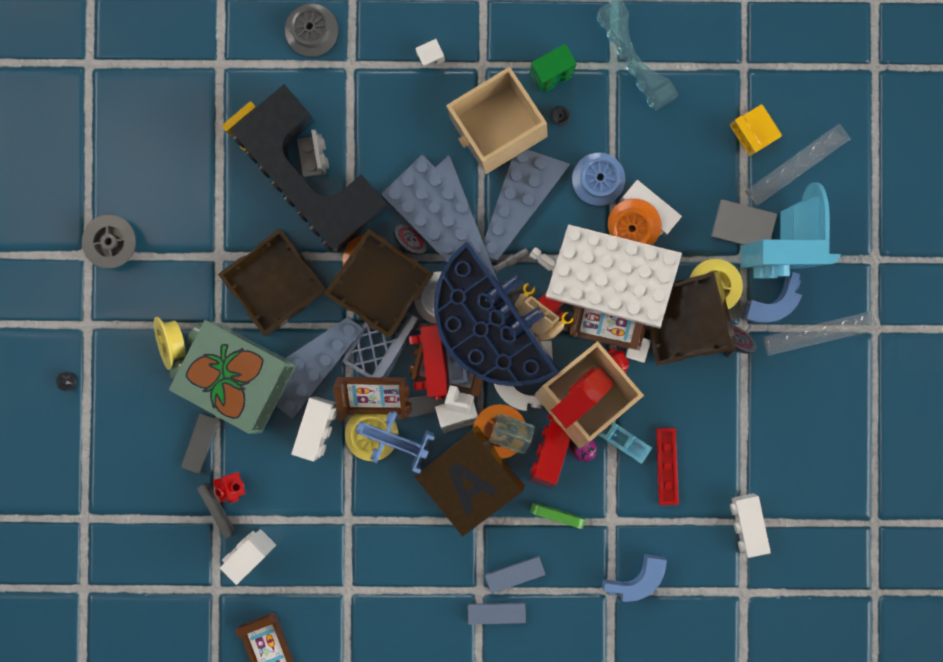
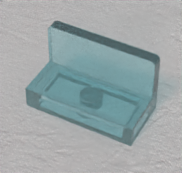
M499 413L489 441L525 454L532 441L535 426Z

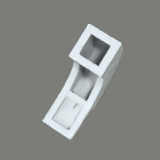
M494 384L500 397L512 407L527 411V403H530V407L542 408L541 402L535 395L520 393L514 386Z

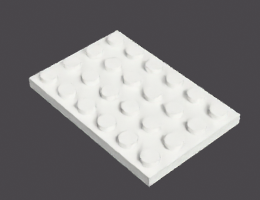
M568 225L546 298L660 329L682 253Z

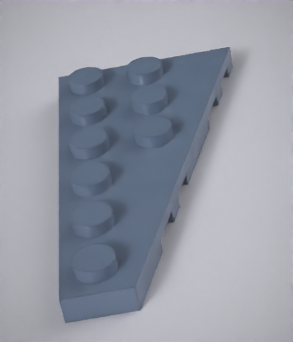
M528 149L512 158L483 242L489 258L494 260L500 258L570 166L569 163Z
M347 317L286 357V359L297 364L276 406L293 419L364 328L350 317Z

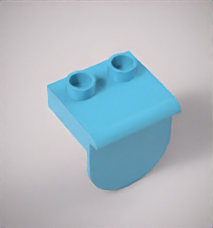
M818 182L810 183L803 194L801 202L780 212V240H760L741 246V269H753V278L771 279L790 276V269L829 265L839 260L841 254H829V203L822 184Z

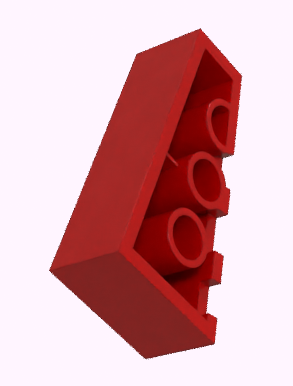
M601 366L596 370L592 367L568 389L569 394L550 411L567 429L595 406L614 386L615 382Z
M548 412L547 418L549 422L543 428L541 435L543 440L538 445L536 451L537 458L532 464L529 481L552 488L557 484L570 437Z

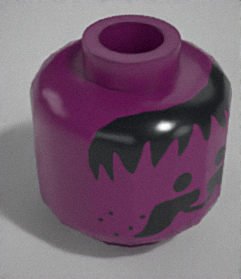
M570 438L571 442L568 448L577 461L588 462L596 456L597 445L593 440L579 449Z

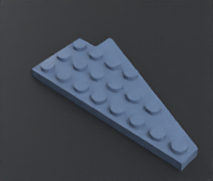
M421 155L381 195L447 262L459 247L470 241L497 279L450 156L448 155L435 168Z

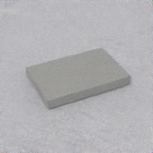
M720 200L711 237L740 245L760 240H771L777 214Z

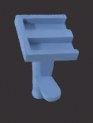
M394 411L393 413L389 412L385 420V423L388 424L386 430L361 421L359 422L356 429L357 433L380 442L378 449L374 448L370 457L374 463L377 464L384 444L414 455L412 471L420 474L422 459H426L429 452V442L434 440L433 432L426 430L421 443L391 433L390 430L397 415V412Z

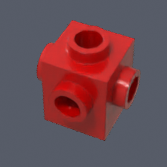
M239 472L213 480L215 494L220 502L228 501V504L240 500L239 496L246 494Z

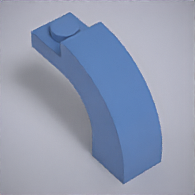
M790 272V276L785 278L780 296L773 303L764 304L754 300L747 301L744 310L745 316L742 319L755 323H766L780 320L789 315L796 308L802 297L801 294L795 293V290L797 291L800 286V274Z
M644 554L643 567L636 578L626 582L603 579L602 588L609 595H618L620 593L621 600L625 602L643 599L655 591L661 583L665 574L667 560L664 556Z

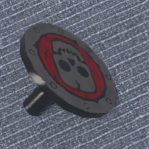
M398 224L394 228L393 235L399 245V250L402 252L407 251L414 255H422L427 250L426 240L412 226Z
M732 325L737 348L725 351L723 353L724 356L730 358L734 351L743 354L754 353L757 346L753 338L746 331Z

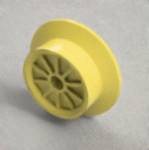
M710 259L700 263L692 271L690 278L719 271L728 309L732 308L740 299L743 289L739 271L731 263L722 259Z
M155 317L154 331L158 349L164 365L170 370L174 360L185 358L186 351L183 336L176 321L163 323L159 317Z
M354 414L349 419L345 428V440L349 450L356 457L366 461H373L370 459L374 448L378 449L380 442L356 432L359 422L361 421L386 430L388 424L385 423L388 414ZM394 420L390 432L398 435V427ZM384 444L378 460L387 457L394 450V447Z

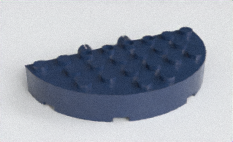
M467 241L450 257L440 274L435 290L434 316L438 327L437 330L449 354L466 371H469L479 379L497 385H529L544 381L559 373L560 369L531 329V325L545 317V314L541 312L535 316V314L541 311L540 307L537 306L527 315H521L508 296L509 292L523 284L521 280L512 283L519 278L515 273L502 284L499 283L472 243Z

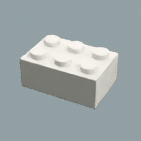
M317 396L309 398L291 455L313 462L320 458L321 455H324L327 446L324 442L327 437L329 438L332 431L330 423L337 415L335 402Z
M261 529L256 533L252 531L236 548L222 559L224 564L220 569L237 585L276 544Z

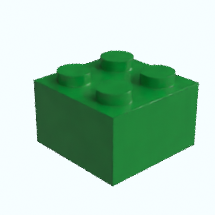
M564 44L532 61L529 73L540 92L543 90L548 92L556 87V83L560 81L564 83L573 77L572 75L577 63L567 45Z

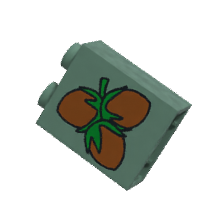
M204 320L203 324L195 325L187 339V343L191 347L185 359H178L171 368L169 377L173 379L169 390L248 434L262 433L297 364L220 323Z

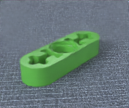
M532 502L530 513L580 529H583L586 520L583 517Z

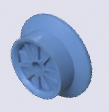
M589 154L583 157L574 168L572 175L573 188L578 197L590 205L604 206L610 204L621 195L624 189V169L620 162L609 154ZM597 176H600L602 178V181H599L597 179Z

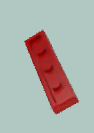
M655 428L658 504L679 505L676 428Z

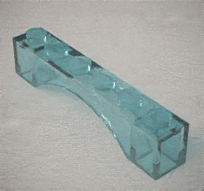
M613 0L601 7L597 14L598 22L602 27L605 26L608 31L607 36L612 43L614 42L618 48L617 53L619 57L628 64L627 69L637 79L636 83L641 92L644 91L646 94L648 105L657 111L674 101L679 94L670 79L650 70L635 53L628 31L629 11L622 0Z

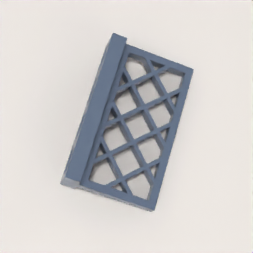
M406 311L407 319L404 324L398 325L395 329L396 337L394 340L387 342L386 336L382 334L384 343L374 345L372 335L381 332L378 330L371 332L370 325L365 322L363 325L364 329L354 340L342 362L366 377H388L409 343V336H413L422 320ZM369 336L371 346L361 348L360 340L362 337ZM385 345L386 353L384 357L377 358L375 348ZM372 349L374 359L364 361L362 351ZM359 352L360 363L353 364L348 361L353 353ZM375 362L376 370L373 375L367 373L365 364Z

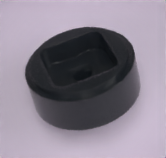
M556 106L551 110L550 119L556 125H565L570 119V112L564 106Z
M62 372L56 379V384L62 391L73 390L78 383L77 376L72 372Z

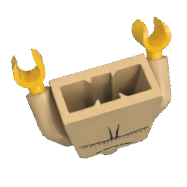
M527 283L523 287L524 293L520 294L514 305L520 314L524 316L539 306L541 311L535 314V316L543 312L545 317L532 324L531 329L540 341L552 339L564 329L565 324L571 323L573 318L566 322L564 320V316L568 313L566 312L562 315V320L558 321L560 317L532 296L528 298L529 295L535 293L536 288L534 286L531 292H527L526 289L529 286V283Z

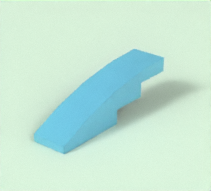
M614 422L598 434L641 464L652 450V447Z

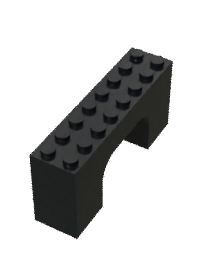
M283 84L230 129L234 134L232 138L243 149H247L245 151L246 155L255 164H260L257 166L258 169L268 179L272 178L270 183L280 193H285L283 198L293 208L295 206L298 208L295 212L305 222H310L308 227L318 237L322 236L323 240L321 242L330 251L339 252L386 212L389 207L362 174L334 196H321L312 189L291 164L288 150L291 142L315 121L287 86Z

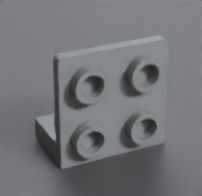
M311 130L312 137L297 139L304 178L326 175V169L329 168L328 159L323 153V150H326L325 140L316 130Z

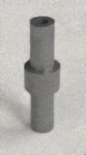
M527 248L513 255L511 253L505 257L506 259L495 264L493 268L496 273L509 265L511 267L517 264L516 261L529 255Z

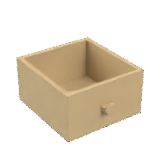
M510 67L446 105L450 120L461 135L458 140L463 148L468 146L485 174L548 137L547 122Z
M598 341L534 394L579 449L594 439L644 396ZM601 366L615 382L614 386L595 406L566 429L550 410L569 394L568 389L592 367L596 370Z

